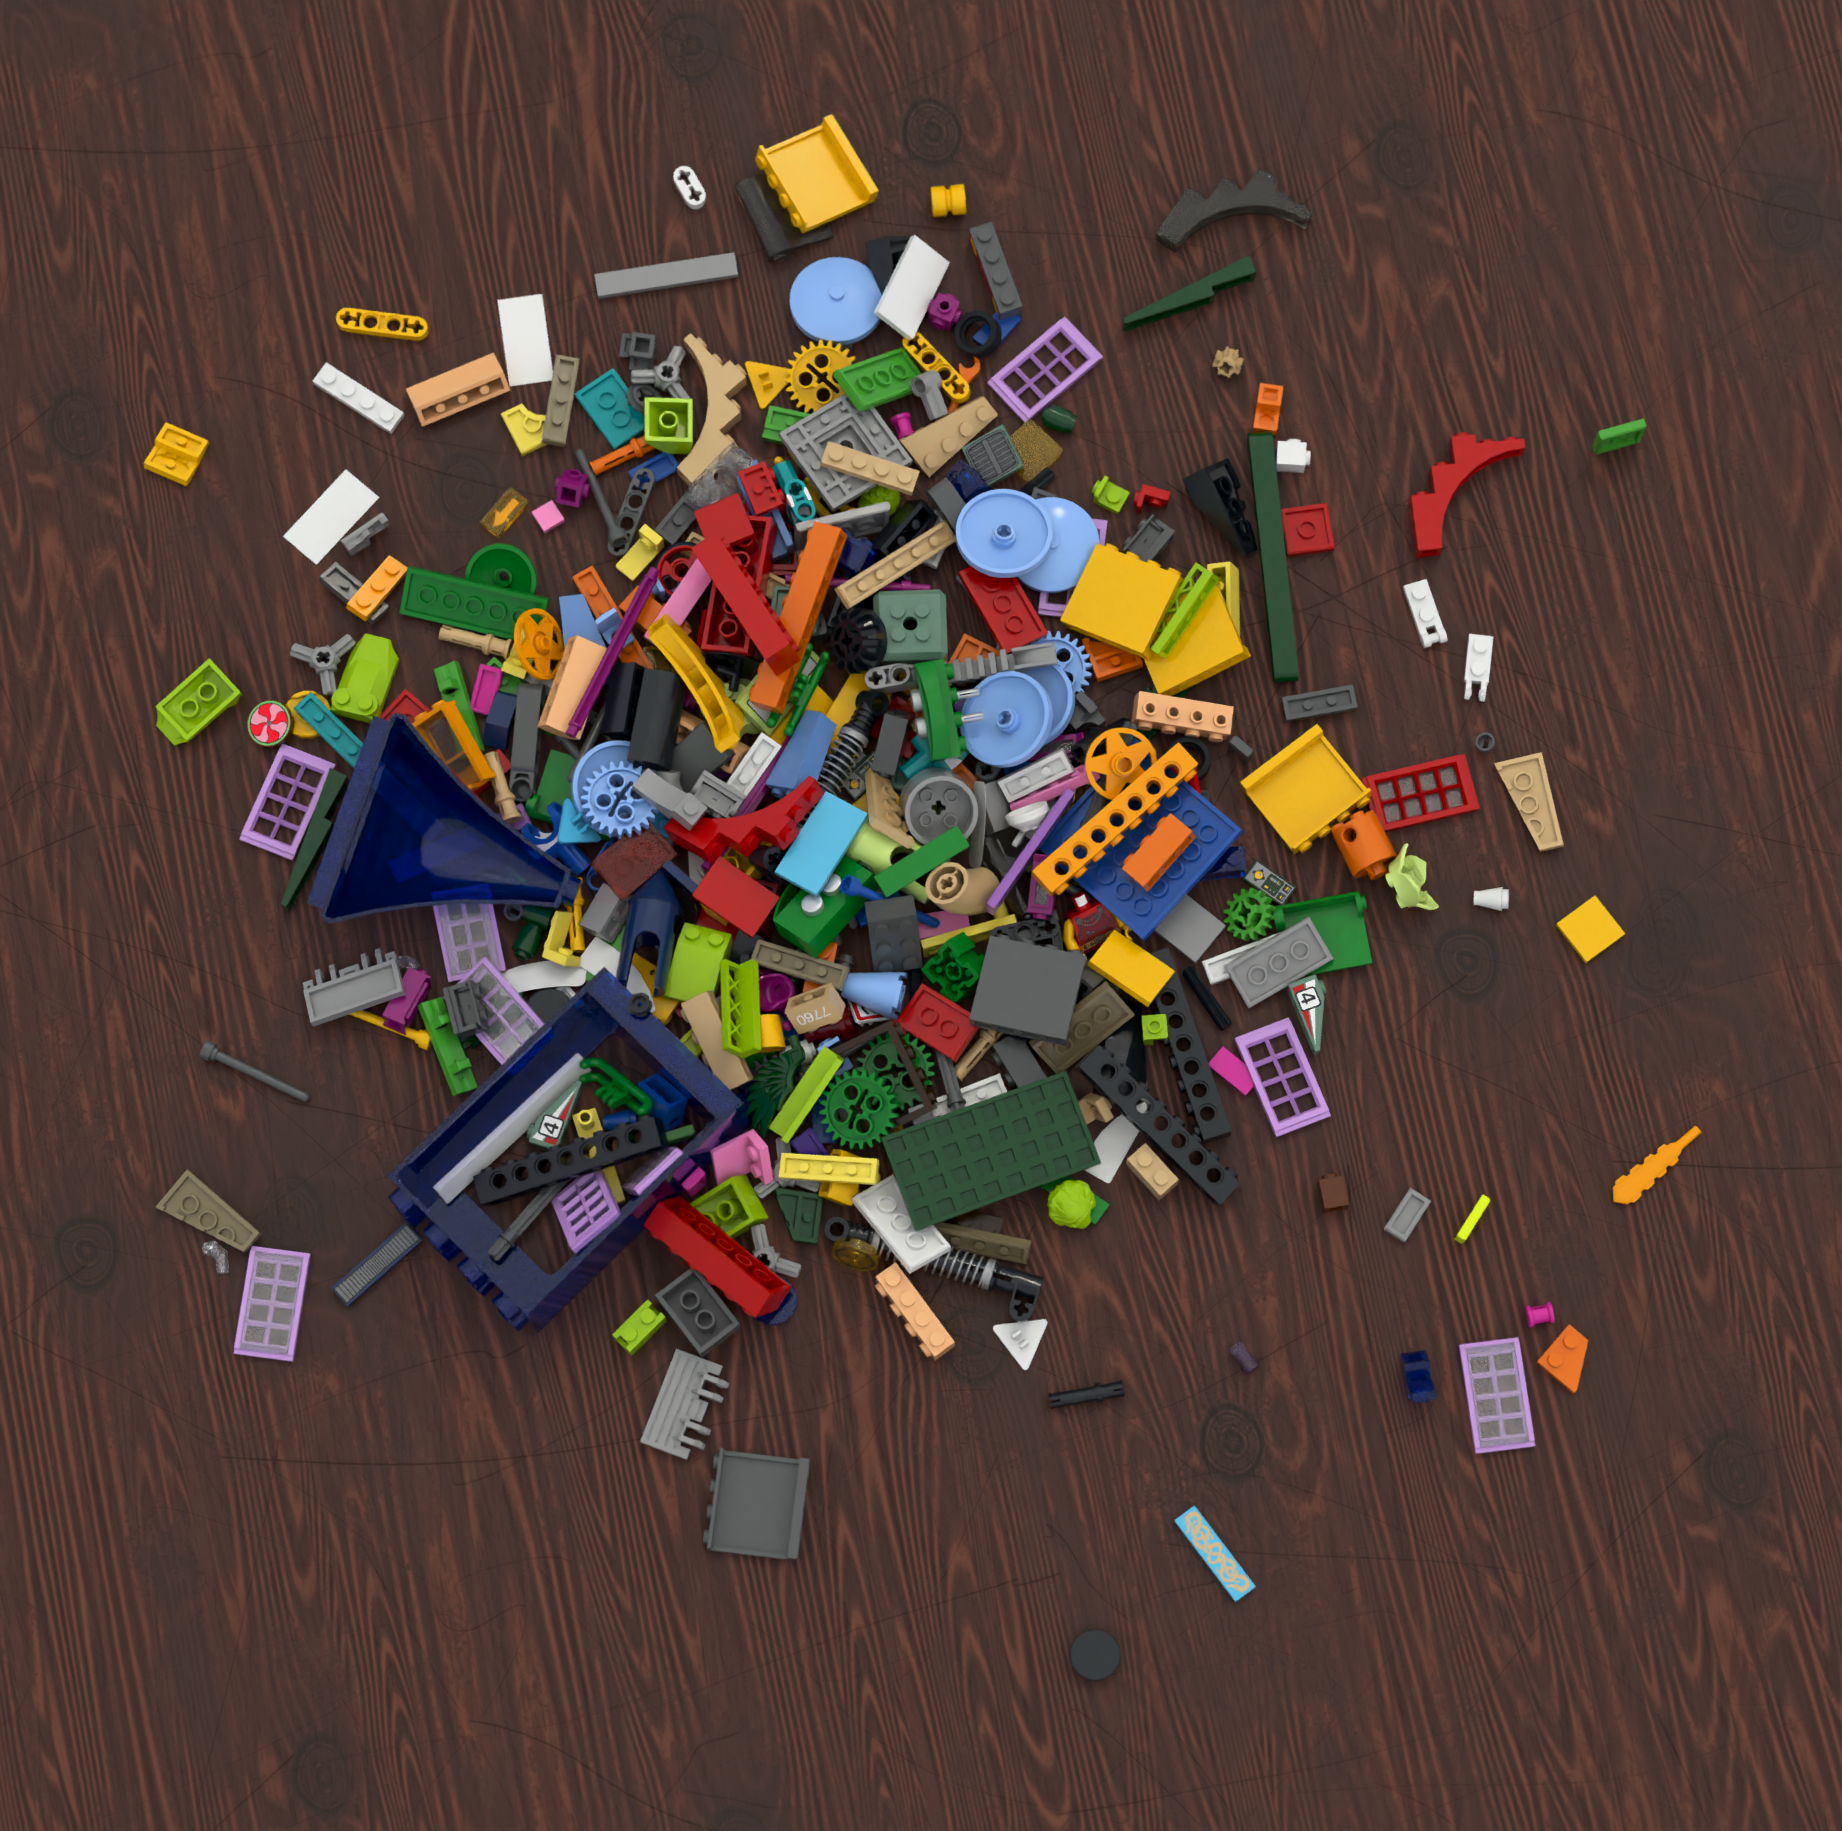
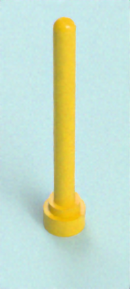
M360 1010L349 1014L415 1040L418 1047L429 1051L433 1045L427 1029L416 1031L406 1027V1035L383 1026L385 1018L371 1012Z

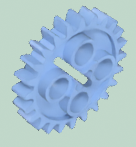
M1048 631L1047 638H1041L1030 645L1054 642L1056 656L1062 652H1066L1071 656L1066 662H1061L1058 659L1057 661L1067 676L1072 677V685L1076 695L1081 690L1083 691L1081 687H1089V683L1085 679L1092 678V673L1086 670L1091 669L1092 664L1085 663V661L1090 658V655H1082L1085 646L1077 648V638L1070 642V634H1067L1063 639L1061 638L1060 631L1056 633L1055 637H1052L1050 631Z
M620 761L619 767H615L613 762H610V769L607 770L602 765L600 774L593 771L594 780L586 779V784L589 787L585 786L582 788V793L585 795L581 796V802L585 803L582 805V812H588L585 815L586 821L592 820L591 827L595 828L599 825L600 834L608 830L609 838L615 832L618 834L619 839L622 838L623 833H626L631 838L632 831L634 830L640 835L641 826L649 829L648 821L655 822V815L653 813H659V810L644 798L634 799L632 795L636 792L631 789L632 786L626 791L628 784H634L642 775V766L634 770L633 763H630L626 768L623 761ZM614 781H619L623 785L615 788L610 784ZM600 801H608L610 805L601 807L598 803ZM613 810H615L614 815L612 817H609L608 815H610L613 812ZM623 812L629 813L631 817L628 819H622L619 817V815Z

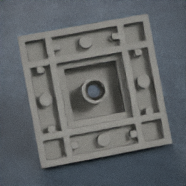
M846 393L779 433V438L832 512L877 486V484L820 466L828 441L906 467L910 466L913 461L876 409L871 408L859 413Z

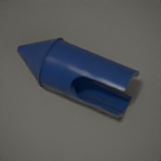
M658 868L628 900L629 907L614 986L617 989L626 992L635 951L642 946L653 947L659 953L653 997L665 995L675 942L673 928L679 919V915L682 913L681 906L667 873L662 868Z

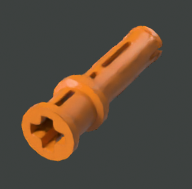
M644 436L638 439L632 438L629 441L630 444L589 462L595 476L634 457L642 458L643 454L656 448L644 443Z

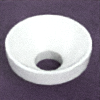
M1041 801L1018 808L1005 816L1006 821L1010 826L1021 830V832L1040 827L1049 813L1047 801Z

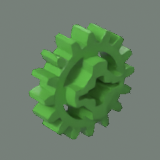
M1250 888L1249 891L1241 889V895L1234 893L1233 897L1235 900L1233 902L1227 901L1230 908L1223 912L1228 914V918L1224 920V923L1230 925L1227 930L1234 933V937L1249 942L1250 938L1257 941L1258 934L1266 936V927L1269 929L1273 927L1269 923L1270 920L1276 919L1275 916L1271 915V912L1276 909L1270 905L1272 899L1266 896L1265 892ZM1253 900H1257L1260 905H1257ZM1239 924H1242L1243 927L1246 928V930H1243V929L1239 926Z

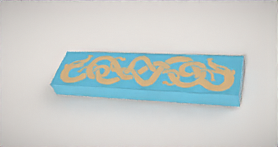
M1195 1506L1174 1520L1234 1602H1237L1256 1587Z

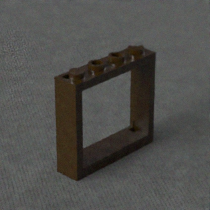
M895 1019L831 1049L839 1055L888 1030L924 1105L893 1121L896 1127H888L889 1131L938 1108L935 1092L933 1089L929 1090L926 1085L927 1075L922 1067L918 1068L914 1060L917 1058L915 1050L911 1044L907 1045L903 1037L906 1035L904 1028L902 1029L900 1022L897 1023ZM834 1075L830 1082L837 1084L835 1080L836 1075ZM827 1085V1086H826L827 1091H831V1089H830L829 1086ZM844 1108L839 1111V1116L843 1122L848 1118V1113ZM854 1120L850 1123V1129L853 1128Z

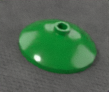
M495 543L483 547L474 554L466 569L465 579L535 594L537 574L534 564L526 553L513 545ZM501 572H506L508 579H503Z

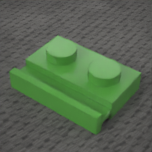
M770 405L762 440L784 445L779 438V433L810 414Z

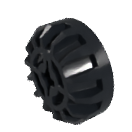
M850 608L848 610H841L838 616L832 618L830 624L833 628L827 629L826 635L831 636V642L825 645L826 648L832 649L833 652L829 657L832 662H836V667L840 671H846L848 674L867 673L870 669L878 667L883 661L887 650V632L880 617L867 608ZM841 650L845 652V657H843Z

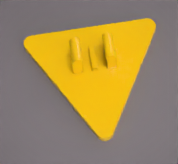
M750 361L745 363L760 409H765L787 386L788 383L784 382V379L791 377L790 374L785 372V369L788 368Z

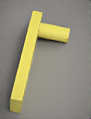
M1003 901L993 915L994 920L920 940L923 956L926 958L937 955V951L948 939L962 932L974 944L987 941L994 928L1017 923L1015 914H1008L1005 902Z
M596 1108L582 1110L572 1115L579 1137L587 1139L593 1137L594 1132L603 1130ZM595 1146L589 1152L590 1158L596 1155ZM615 1166L603 1169L617 1204L626 1202Z
M781 1153L780 1179L877 1185L880 1182L881 1176L878 1172L879 1160L874 1158Z

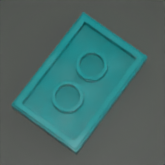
M612 368L576 392L574 396L615 451L629 443L632 438H636L644 433V416L640 411L634 412L633 406H628V399L625 398L628 387L614 368Z

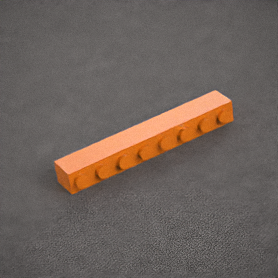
M815 521L813 527L808 530L805 549L799 555L797 571L791 577V587L788 595H785L783 599V609L780 617H778L800 649L796 653L800 661L778 676L774 674L765 659L760 663L757 671L758 678L749 692V701L756 708L783 715L847 539V535L839 527Z

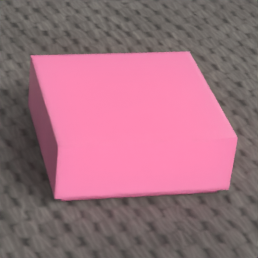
M552 500L532 511L533 517L544 534L565 522Z

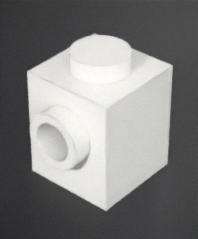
M1298 439L1278 441L1276 447V470L1279 472L1304 473L1305 465H1310L1311 451H1306L1307 443L1301 442Z

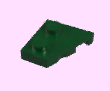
M776 1188L774 1193L791 1241L816 1245L823 1198L815 1193Z

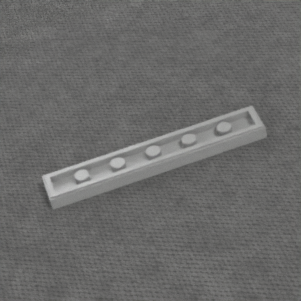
M735 252L594 275L598 299L737 278L738 270Z

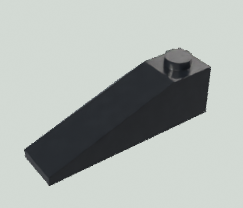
M884 236L865 242L869 266L882 295L911 236Z
M1228 458L1182 479L1192 501L1241 557L1257 550L1251 524L1245 519L1243 509L1246 508L1245 501L1239 498L1237 490L1240 488L1239 479Z
M1123 999L1135 1015L1107 1037L1105 1046L1115 1055L1113 1059L1119 1065L1123 1063L1132 1071L1130 1076L1136 1082L1140 1080L1146 1085L1145 1046L1141 1017L1142 1004ZM1103 1065L1101 1075L1106 1079L1111 1076V1069L1109 1066ZM1124 1082L1120 1083L1118 1087L1119 1093L1126 1096L1129 1093V1087ZM1093 1087V1092L1100 1093L1095 1087Z

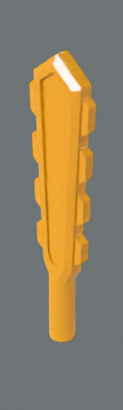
M1694 1126L1676 1142L1669 1145L1663 1144L1657 1149V1154H1650L1644 1159V1164H1637L1630 1169L1628 1176L1623 1175L1617 1179L1615 1186L1612 1188L1613 1202L1626 1205L1630 1202L1635 1203L1642 1196L1641 1192L1643 1190H1648L1654 1185L1655 1178H1661L1667 1172L1666 1168L1668 1166H1674L1678 1162V1156L1682 1149L1701 1134L1700 1129Z

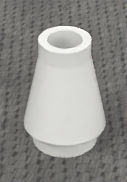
M1498 887L1474 891V905L1499 911L1508 909L1509 889Z

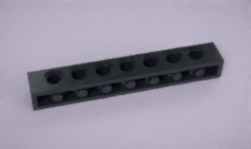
M1169 947L1150 953L1175 971L1153 1000L1156 1008L1153 1010V1015H1166L1168 1038L1162 1039L1164 1047L1169 1046L1171 1055L1168 1058L1172 1070L1177 1069L1179 1078L1176 1079L1179 1091L1180 1093L1185 1092L1187 1101L1184 1102L1188 1116H1193L1195 1122L1192 1125L1193 1132L1202 1140V1145L1231 1135L1232 1130ZM1163 996H1170L1173 998L1174 1003L1166 1006L1162 1004L1160 999ZM1175 1018L1181 1021L1182 1026L1174 1029L1170 1027L1168 1022ZM1181 1041L1187 1042L1190 1049L1182 1052L1177 1049L1176 1044ZM1188 1064H1193L1197 1067L1198 1072L1190 1075L1185 1072L1184 1067ZM1196 1087H1201L1205 1090L1206 1095L1201 1098L1195 1097L1192 1090ZM1204 1110H1209L1213 1113L1214 1118L1210 1121H1205L1201 1118L1200 1113Z
M1100 1045L1094 1046L1074 1068L1215 1206L1221 1205L1240 1185L1236 1180L1237 1174L1229 1167L1224 1168L1218 1162L1220 1160L1218 1155L1210 1149L1207 1151L1201 1145L1202 1140L1195 1133L1191 1132L1189 1134L1183 1128L1185 1126L1184 1122L1176 1115L1172 1117L1166 1111V1104L1159 1098L1154 1099L1148 1093L1150 1089L1142 1081L1136 1082L1130 1076L1132 1071L1123 1063L1119 1065L1113 1059L1115 1055L1106 1046L1101 1047ZM1103 1065H1107L1111 1069V1076L1108 1079L1101 1075ZM1122 1082L1126 1083L1129 1087V1093L1126 1096L1121 1095L1118 1090ZM1138 1100H1143L1147 1105L1144 1113L1138 1112L1136 1108ZM1156 1117H1160L1164 1121V1128L1161 1131L1154 1127ZM1175 1134L1179 1135L1182 1139V1144L1179 1148L1174 1147L1171 1142ZM1193 1151L1199 1155L1197 1165H1193L1189 1161V1155ZM1209 1169H1213L1217 1173V1179L1213 1183L1207 1179Z
M645 1115L639 1117V1122L630 1124V1122L620 1123L612 1131H596L593 1133V1137L587 1139L585 1137L575 1138L570 1141L571 1144L563 1147L562 1145H554L548 1148V1152L542 1154L540 1152L530 1153L525 1156L526 1159L509 1160L503 1163V1167L497 1169L495 1167L482 1169L481 1174L473 1176L480 1205L491 1207L667 1149L669 1144L663 1121L660 1118L653 1117V1115ZM640 1131L642 1138L640 1142L636 1143L635 1135ZM618 1139L619 1146L613 1151L612 1143ZM595 1146L596 1155L590 1158L589 1152ZM570 1154H573L574 1161L568 1166L567 1158ZM550 1161L551 1169L546 1173L544 1168L546 1163ZM525 1169H528V1178L523 1180L522 1173ZM505 1176L506 1184L501 1188L500 1180Z

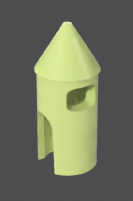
M868 815L867 820L844 855L870 869L874 873L873 875L876 876L892 866L891 859L896 854L902 852L911 854L924 846V844L914 839L915 843L909 849L884 833L874 831L870 826ZM915 881L901 889L904 893L913 895L916 900L923 904H926L929 900L925 887Z

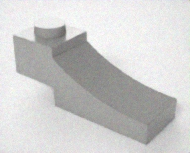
M649 768L645 770L631 788L669 819L673 817L689 831L704 816L708 808L689 792L685 793L674 787Z

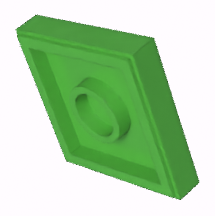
M1640 419L1598 431L1592 445L1594 454L1597 455L1639 443L1646 428L1645 420Z

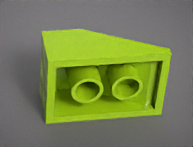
M685 922L676 944L663 998L683 1003L710 990L716 995L721 981L720 961L724 959L729 960L732 950V934Z
M747 1175L732 1176L690 1203L731 1238L749 1231L752 1226L758 1225L769 1218Z

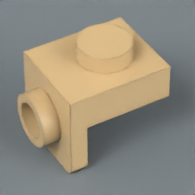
M1089 1093L1078 1101L1087 1125L1095 1119L1108 1122L1114 1118L1110 1111L1112 1106L1104 1096Z

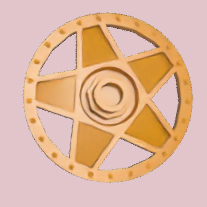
M539 608L526 610L517 619L514 629V645L517 656L524 669L532 677L538 680L553 679L565 650L562 631L556 620L548 612ZM535 614L543 618L537 624L530 615ZM523 629L525 639L521 643V630ZM553 630L557 637L558 644L552 639ZM527 659L534 660L536 670L532 668ZM550 660L558 661L555 669L550 673Z
M1129 728L1109 729L1097 736L1087 750L1085 757L1087 779L1098 794L1113 800L1119 795L1126 782L1133 783L1145 772L1139 764L1148 753L1150 754L1151 766L1157 761L1155 750L1150 741L1138 731ZM1119 733L1131 734L1141 741L1126 746ZM1106 738V754L1092 757L1096 746ZM1092 771L1106 775L1105 791L1096 783Z

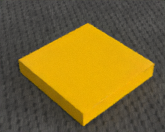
M1593 896L1556 924V927L1585 963L1592 960L1625 935V932L1596 896Z

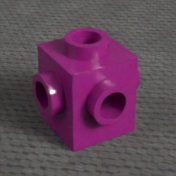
M938 293L936 299H931L927 307L929 323L938 329H945L951 332L954 324H957L963 313L960 310V301L948 293L945 295Z
M565 469L562 476L557 477L554 490L557 491L555 502L579 508L583 499L589 496L591 485L587 484L588 474L581 473L575 469Z

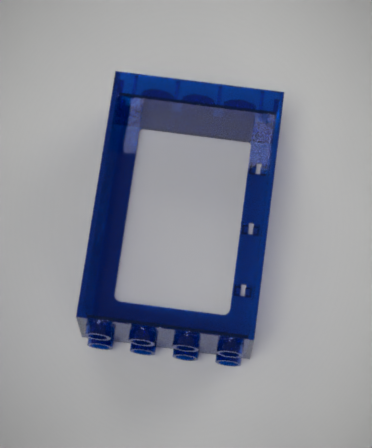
M605 967L387 1175L396 1188L388 1196L395 1205L396 1210L414 1228L425 1220L429 1225L422 1231L423 1234L430 1240L429 1243L449 1263L458 1254L463 1258L457 1265V1268L481 1296L485 1297L492 1289L498 1293L491 1302L496 1306L500 1315L517 1332L528 1323L539 1333L646 1228L643 1225L658 1202L678 1197L683 1192L681 1184L698 1167L704 1171L712 1164L711 1149L740 1136L751 1126L744 1103L650 1011L644 1017H637L636 1014L629 1012L628 1000L633 994ZM611 1034H616L656 1074L658 1073L687 1098V1105L706 1122L705 1128L681 1150L683 1154L640 1196L635 1195L620 1210L622 1214L575 1253L556 1273L549 1275L543 1272L516 1243H514L515 1247H510L499 1261L493 1260L487 1254V1251L498 1240L499 1233L503 1234L504 1231L463 1190L446 1204L434 1190V1185L575 1054L578 1053L586 1059Z

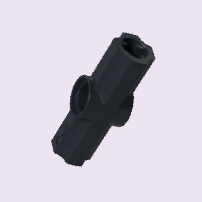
M1121 718L1102 729L1093 727L1088 732L1087 737L1075 742L1071 746V755L1074 756L1076 762L1084 763L1087 750L1097 736L1109 729L1122 728L1124 722L1129 721V719ZM1106 738L1096 746L1092 757L1103 752L1106 753Z

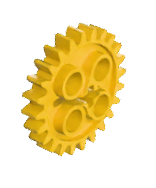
M820 339L818 346L815 347L814 343L810 341V349L807 350L802 345L801 350L803 353L801 355L794 352L797 358L796 361L788 360L793 367L792 369H785V372L791 375V377L784 379V382L791 383V386L786 391L794 392L790 400H799L797 408L805 405V413H808L811 409L815 412L845 394L840 384L834 382L833 374L838 369L852 365L856 358L855 356L847 358L850 350L846 349L841 352L842 345L840 343L833 348L832 340H829L827 346H824L822 339ZM821 355L827 356L829 360L824 368L816 366V359ZM807 364H811L822 375L828 373L826 378L839 389V393H835L824 382L818 384L820 379L807 368ZM804 373H810L813 378L812 383L808 386H803L800 383V377ZM822 389L830 391V398L825 402L819 401L817 397Z

